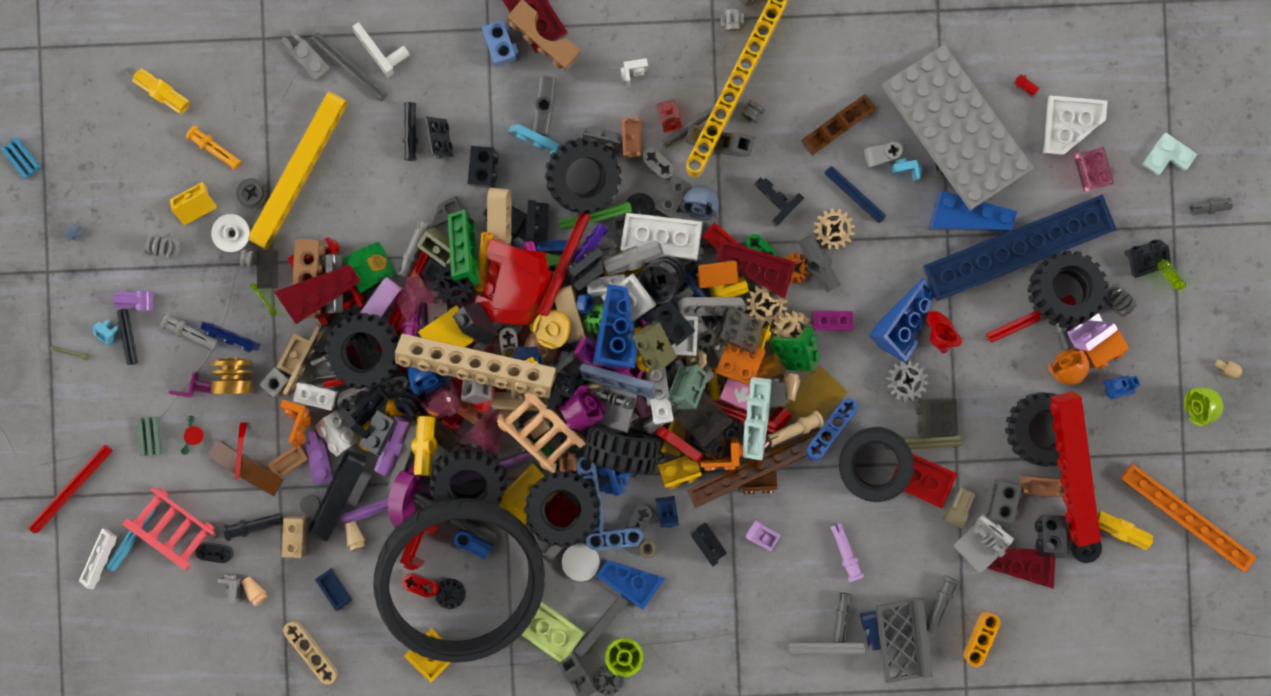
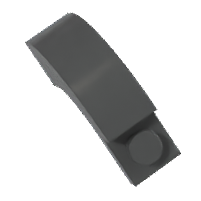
M690 124L685 143L695 146L704 127ZM708 130L707 134L715 136L717 132L715 130ZM723 132L713 152L737 157L751 156L755 137L740 132ZM705 146L700 147V149L709 151Z

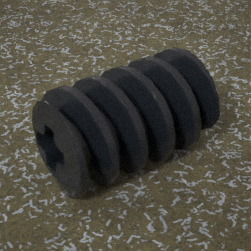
M409 381L407 386L403 388V391L394 400V405L402 415L412 418L414 416L413 412L418 411V407L422 405V401H425L426 396L430 393L426 394L424 391L419 392L420 395L413 393Z

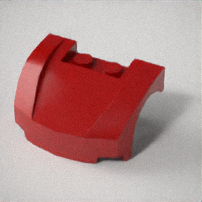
M490 239L486 258L490 259V265L483 294L477 295L475 303L480 302L491 321L516 326H528L540 315L538 309L552 278L551 271L548 270L547 254L545 252L517 248L505 243L501 239Z

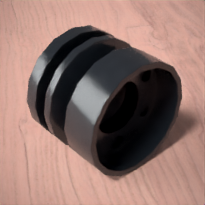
M663 256L652 260L638 277V281L656 304L669 302L684 286L686 280L683 265L671 256Z

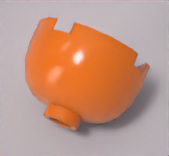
M1072 348L1061 352L1054 357L1056 361L1053 364L1050 362L1048 366L1050 373L1056 381L1064 385L1081 383L1089 372V360L1081 349L1075 351Z

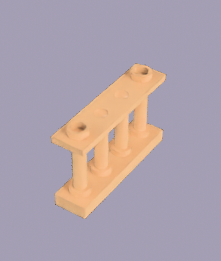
M525 393L526 400L508 417H505L502 413L499 414L497 419L498 426L504 432L507 431L526 448L540 462L544 470L555 473L557 465L555 461L572 445H577L579 448L586 444V436L579 430L569 429L563 414L556 407L554 411L547 409L548 400L545 397H537L534 394ZM535 405L540 413L520 431L513 422L530 406ZM549 418L554 423L553 427L534 444L527 435L544 419ZM558 432L566 434L567 440L549 457L541 450Z

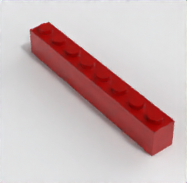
M1071 391L1052 396L1050 410L1054 416L1052 426L1057 438L1055 446L1059 452L1058 466L1062 473L1060 482L1064 488L1063 502L1067 509L1065 518L1069 523L1068 537L1070 541L1081 547L1100 542L1101 536L1082 396Z

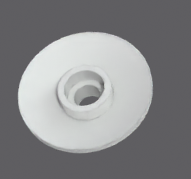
M223 215L213 224L211 231L213 242L223 251H239L249 241V225L238 215ZM232 230L236 232L234 237L230 236Z

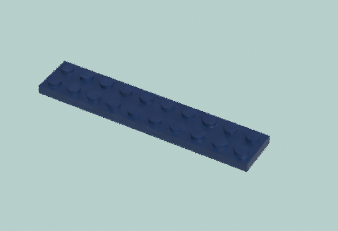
M1102 194L923 266V269L932 287L936 301H940L1117 229Z

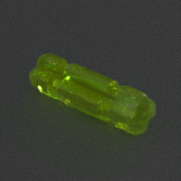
M1161 260L1158 263V268L1163 271L1165 277L1176 290H1183L1186 287L1185 281L1171 267L1172 265L1168 260Z

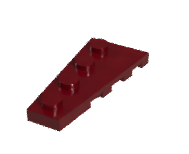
M347 265L276 290L274 293L293 322L298 324L362 282L352 265Z

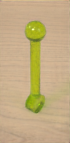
M254 282L251 283L250 286L268 308L270 316H275L277 314L276 310L272 309Z

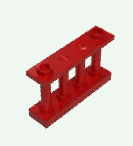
M329 237L325 238L328 244L325 247V254L331 252L332 254H340L339 250L341 248L338 242ZM294 255L287 258L292 269L294 267ZM312 255L307 256V264L314 261V257ZM311 274L305 276V280L313 278ZM354 286L350 289L354 297L343 302V310L355 304H358L359 308L365 307V295L360 293L357 287ZM323 307L321 315H318L321 327L331 325L330 319L337 313H325V308Z

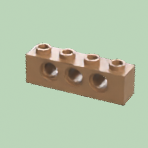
M295 239L292 285L305 281V276L311 274L312 277L324 274V265L321 264V261L325 254V245H323L322 241ZM308 255H312L314 257V261L311 265H307L306 258ZM322 308L308 318L318 319Z

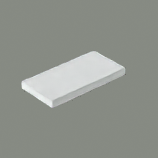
M626 213L621 252L633 246L640 247L658 240L663 248L664 256L697 261L703 223L701 221Z

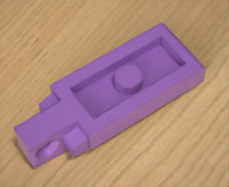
M317 430L308 432L309 442L306 443V449L314 485L330 482L334 475L327 443L324 442V439L320 440Z

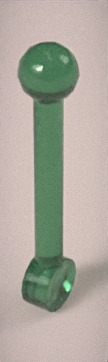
M192 415L187 418L188 427L192 426L195 420ZM186 441L184 448L181 449V453L184 455L190 452L189 444Z

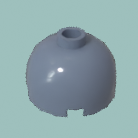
M707 185L694 186L689 188L680 204V209L685 214L687 211L692 213L691 217L695 219L712 220V216L716 218L718 214L719 198Z

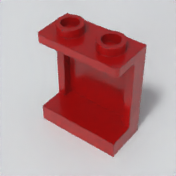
M440 523L425 529L406 545L399 562L404 564V568L414 571L424 565L425 561L415 557L424 532L434 533L439 528Z

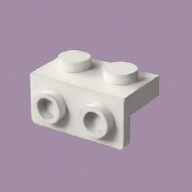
M337 410L321 419L315 425L317 433L325 440L328 449L336 457L358 442L357 437Z

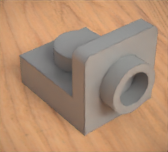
M225 574V576L218 579V583L229 584L226 588L225 596L228 597L227 603L231 604L241 601V582L243 578H238L236 574Z

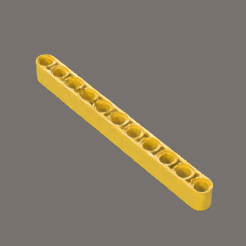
M768 0L687 160L686 172L690 177H699L703 173L787 7L788 0L783 2ZM772 13L776 17L771 19L767 17V14ZM765 30L768 34L760 35L758 31ZM755 46L759 48V51L753 52L750 50V47ZM748 63L751 67L745 69L741 64ZM738 79L742 81V84L737 86L733 84V81ZM726 96L733 97L734 101L726 102L724 98ZM717 113H723L726 117L724 119H718L715 115ZM715 130L717 134L715 136H709L707 134V131ZM701 146H705L709 151L701 153L698 149ZM693 163H697L700 166V168L698 170H692L690 168V165Z

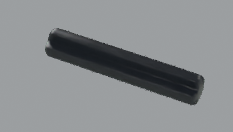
M121 309L117 311L126 364L135 365L138 363L129 311L128 309Z

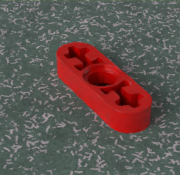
M660 426L655 433L697 464H699L704 456L663 426Z

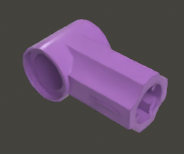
M115 291L113 303L115 308L153 311L154 292Z

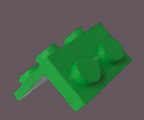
M805 327L800 338L772 337L770 339L775 366L779 370L812 372L816 363L820 361V351L817 349V337L814 335L813 327Z

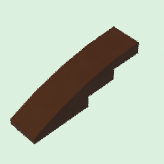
M864 94L804 137L801 142L813 156L874 112L876 108L866 94Z
M216 440L208 457L235 474L237 450L222 440ZM242 453L239 477L275 496L284 479L258 461L252 460Z

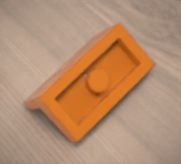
M734 260L699 265L698 273H696V281L699 287L706 288L738 283L737 262Z

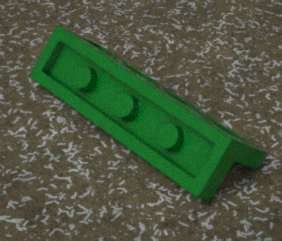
M464 209L448 215L451 277L454 281L468 277L476 285L479 284L475 222Z

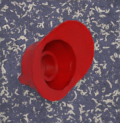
M938 311L929 312L927 322L931 328L929 336L931 344L943 354L952 347L961 346L962 338L956 332L949 319Z

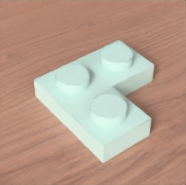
M1164 133L1142 163V166L1157 176L1162 173L1169 161L1185 171L1198 154L1168 133Z

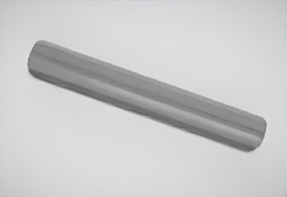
M864 643L789 644L790 654H865L866 650Z

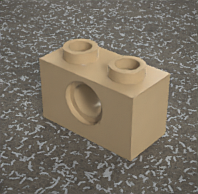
M288 516L283 519L282 557L302 558L306 555L308 517Z

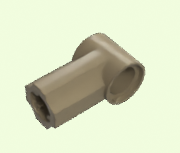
M959 487L952 504L948 506L944 513L943 521L962 529L968 519L967 512L975 494Z

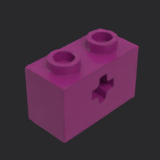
M812 311L813 331H853V311Z

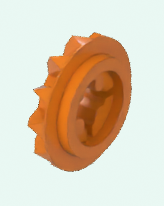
M798 253L787 255L785 259L795 261V265L802 263L799 267L801 275L796 271L793 272L790 283L798 284L805 281L810 274L807 269L808 259Z

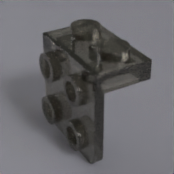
M918 399L915 409L916 415H918L916 433L919 434V438L957 436L956 399Z

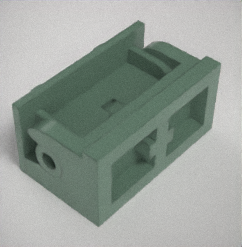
M698 365L687 366L685 369L679 366L667 400L677 409H696L708 374Z

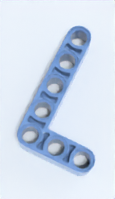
M584 456L581 457L577 462L578 474L582 475L584 479L590 478L593 480V488H596L598 499L601 502L599 524L586 538L587 546L592 550L637 546L644 538V533L639 527L605 530L597 464L591 463L590 469L584 468L583 460L586 458ZM630 532H636L639 535V540L633 541L629 537ZM612 534H617L620 537L619 543H614L611 540ZM593 536H598L601 539L600 545H595L592 542Z

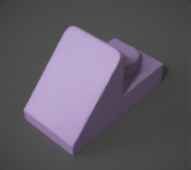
M758 520L754 521L746 534L747 539L769 551H772L781 536Z

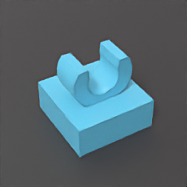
M106 320L103 324L97 322L93 326V335L107 346L114 341V335L118 331L117 326L113 329L107 328L110 325V320Z

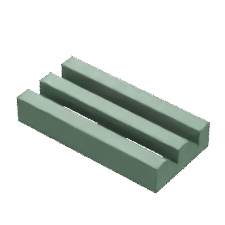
M158 417L137 419L141 457L162 455ZM150 421H153L156 451H153ZM144 422H145V426H146V436H147L148 452H147V448H146V438H145Z

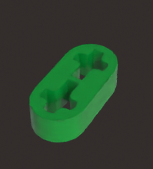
M752 234L747 238L746 247L758 251L764 250L766 253L771 252L772 255L777 256L775 250L760 235ZM751 238L759 240L760 250L756 246L753 248L750 246L752 243L750 241Z

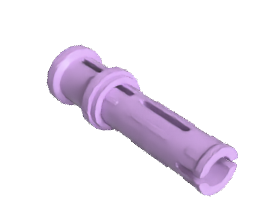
M842 522L830 526L843 558L842 566L847 571L848 582L864 577V573H861L857 563L859 560L852 553Z

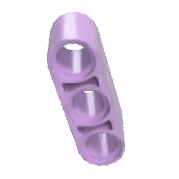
M388 277L385 278L361 313L379 315V318L383 319L403 289Z

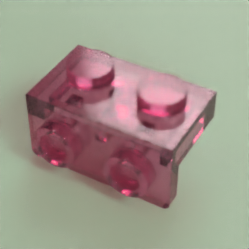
M1104 147L1074 155L1084 192L1114 183Z

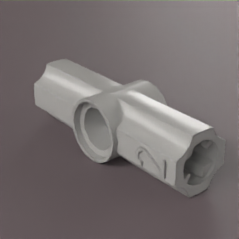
M658 240L640 247L633 246L624 250L621 254L605 259V269L611 276L628 269L640 268L647 262L663 257V248Z

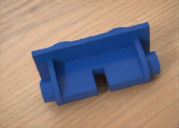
M568 240L534 241L535 249L537 252L562 255Z

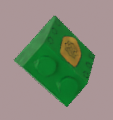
M380 242L358 249L342 258L345 266L352 265L362 282L356 285L360 293L365 294L378 287L385 278L392 279L398 275Z

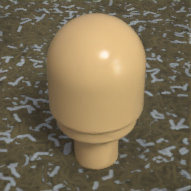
M1218 359L1215 363V366L1220 368L1223 375L1236 379L1242 375L1241 366L1227 360L1223 362Z

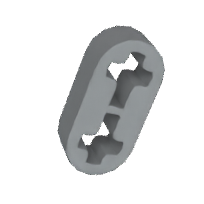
M655 148L645 150L643 154L645 164L659 178L664 180L671 178L674 171L672 164ZM648 153L656 154L655 159L658 161L657 164L653 160H647ZM660 164L664 168H666L667 166L669 167L668 175L666 173L663 175L661 174L662 169L659 167Z

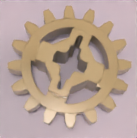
M831 208L829 214L823 211L824 217L817 216L819 223L815 222L813 224L817 227L813 233L818 234L815 240L822 241L821 247L827 244V250H830L832 246H834L835 250H838L839 245L842 248L846 247L845 241L850 243L851 239L849 236L855 235L854 232H851L855 225H850L853 218L847 219L848 213L846 212L842 215L841 209H838L835 213L834 209ZM838 217L836 221H831L827 218ZM843 223L846 225V232L843 231ZM838 224L836 229L838 233L835 232L829 236V234L831 233L830 231L832 230L831 227ZM822 226L825 228V235H824V236H823L822 230H821ZM835 237L841 239L838 242H831L830 240Z
M755 287L756 293L750 292L749 294L752 298L746 299L750 303V306L746 307L748 310L751 309L749 315H754V322L761 320L760 323L763 325L765 321H767L768 325H772V320L779 322L777 317L779 315L784 317L782 310L786 311L788 308L784 307L783 304L788 301L783 300L776 294L774 295L778 299L774 300L768 293L773 292L764 287L762 289ZM761 293L760 301L754 303L755 298ZM765 299L769 303H775L768 308L769 310H766V307H758V305L764 303ZM779 306L777 313L772 316L773 309ZM755 310L762 311L765 317L760 316Z
M792 310L790 315L786 311L785 317L779 315V322H773L776 328L771 329L775 333L771 338L784 336V338H800L804 328L813 327V325L808 323L810 319L806 316L804 317V314L801 312L797 314L796 311Z

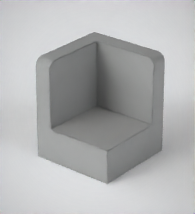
M325 356L310 362L312 366L316 367L319 376L335 374L334 371L331 373L329 370L330 363L326 362Z

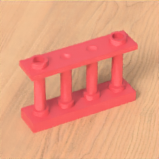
M152 487L150 490L156 496L137 519L134 518L131 521L127 518L122 525L182 569L188 571L192 566L189 563V557L208 533L214 537L217 535L213 531L215 527L207 521L204 524L183 510L167 498L169 494L163 489L159 488L156 490ZM163 499L171 505L170 509L152 531L146 532L142 529L144 521ZM177 511L184 514L187 518L168 542L161 543L157 540L159 533ZM195 522L202 530L183 553L176 554L173 551L174 545L190 525Z

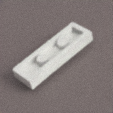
M102 528L79 579L87 589L94 590L96 583L100 580L103 567L107 564L111 549L115 546L117 536L108 529Z

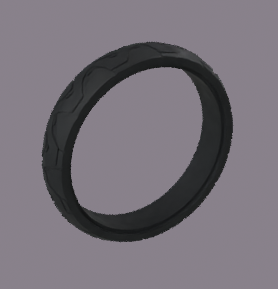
M454 498L435 502L419 509L404 519L393 530L378 556L374 572L373 590L377 609L383 622L391 634L405 647L432 660L453 663L469 662L501 651L524 633L531 624L532 619L536 616L543 598L545 569L542 553L536 539L515 515L487 501ZM455 519L485 521L510 534L522 547L527 556L528 582L519 606L499 627L476 638L457 641L442 640L419 632L399 614L390 595V577L399 554L415 536L438 523Z

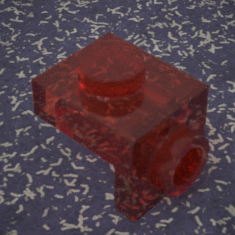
M674 99L656 104L664 133L682 127Z

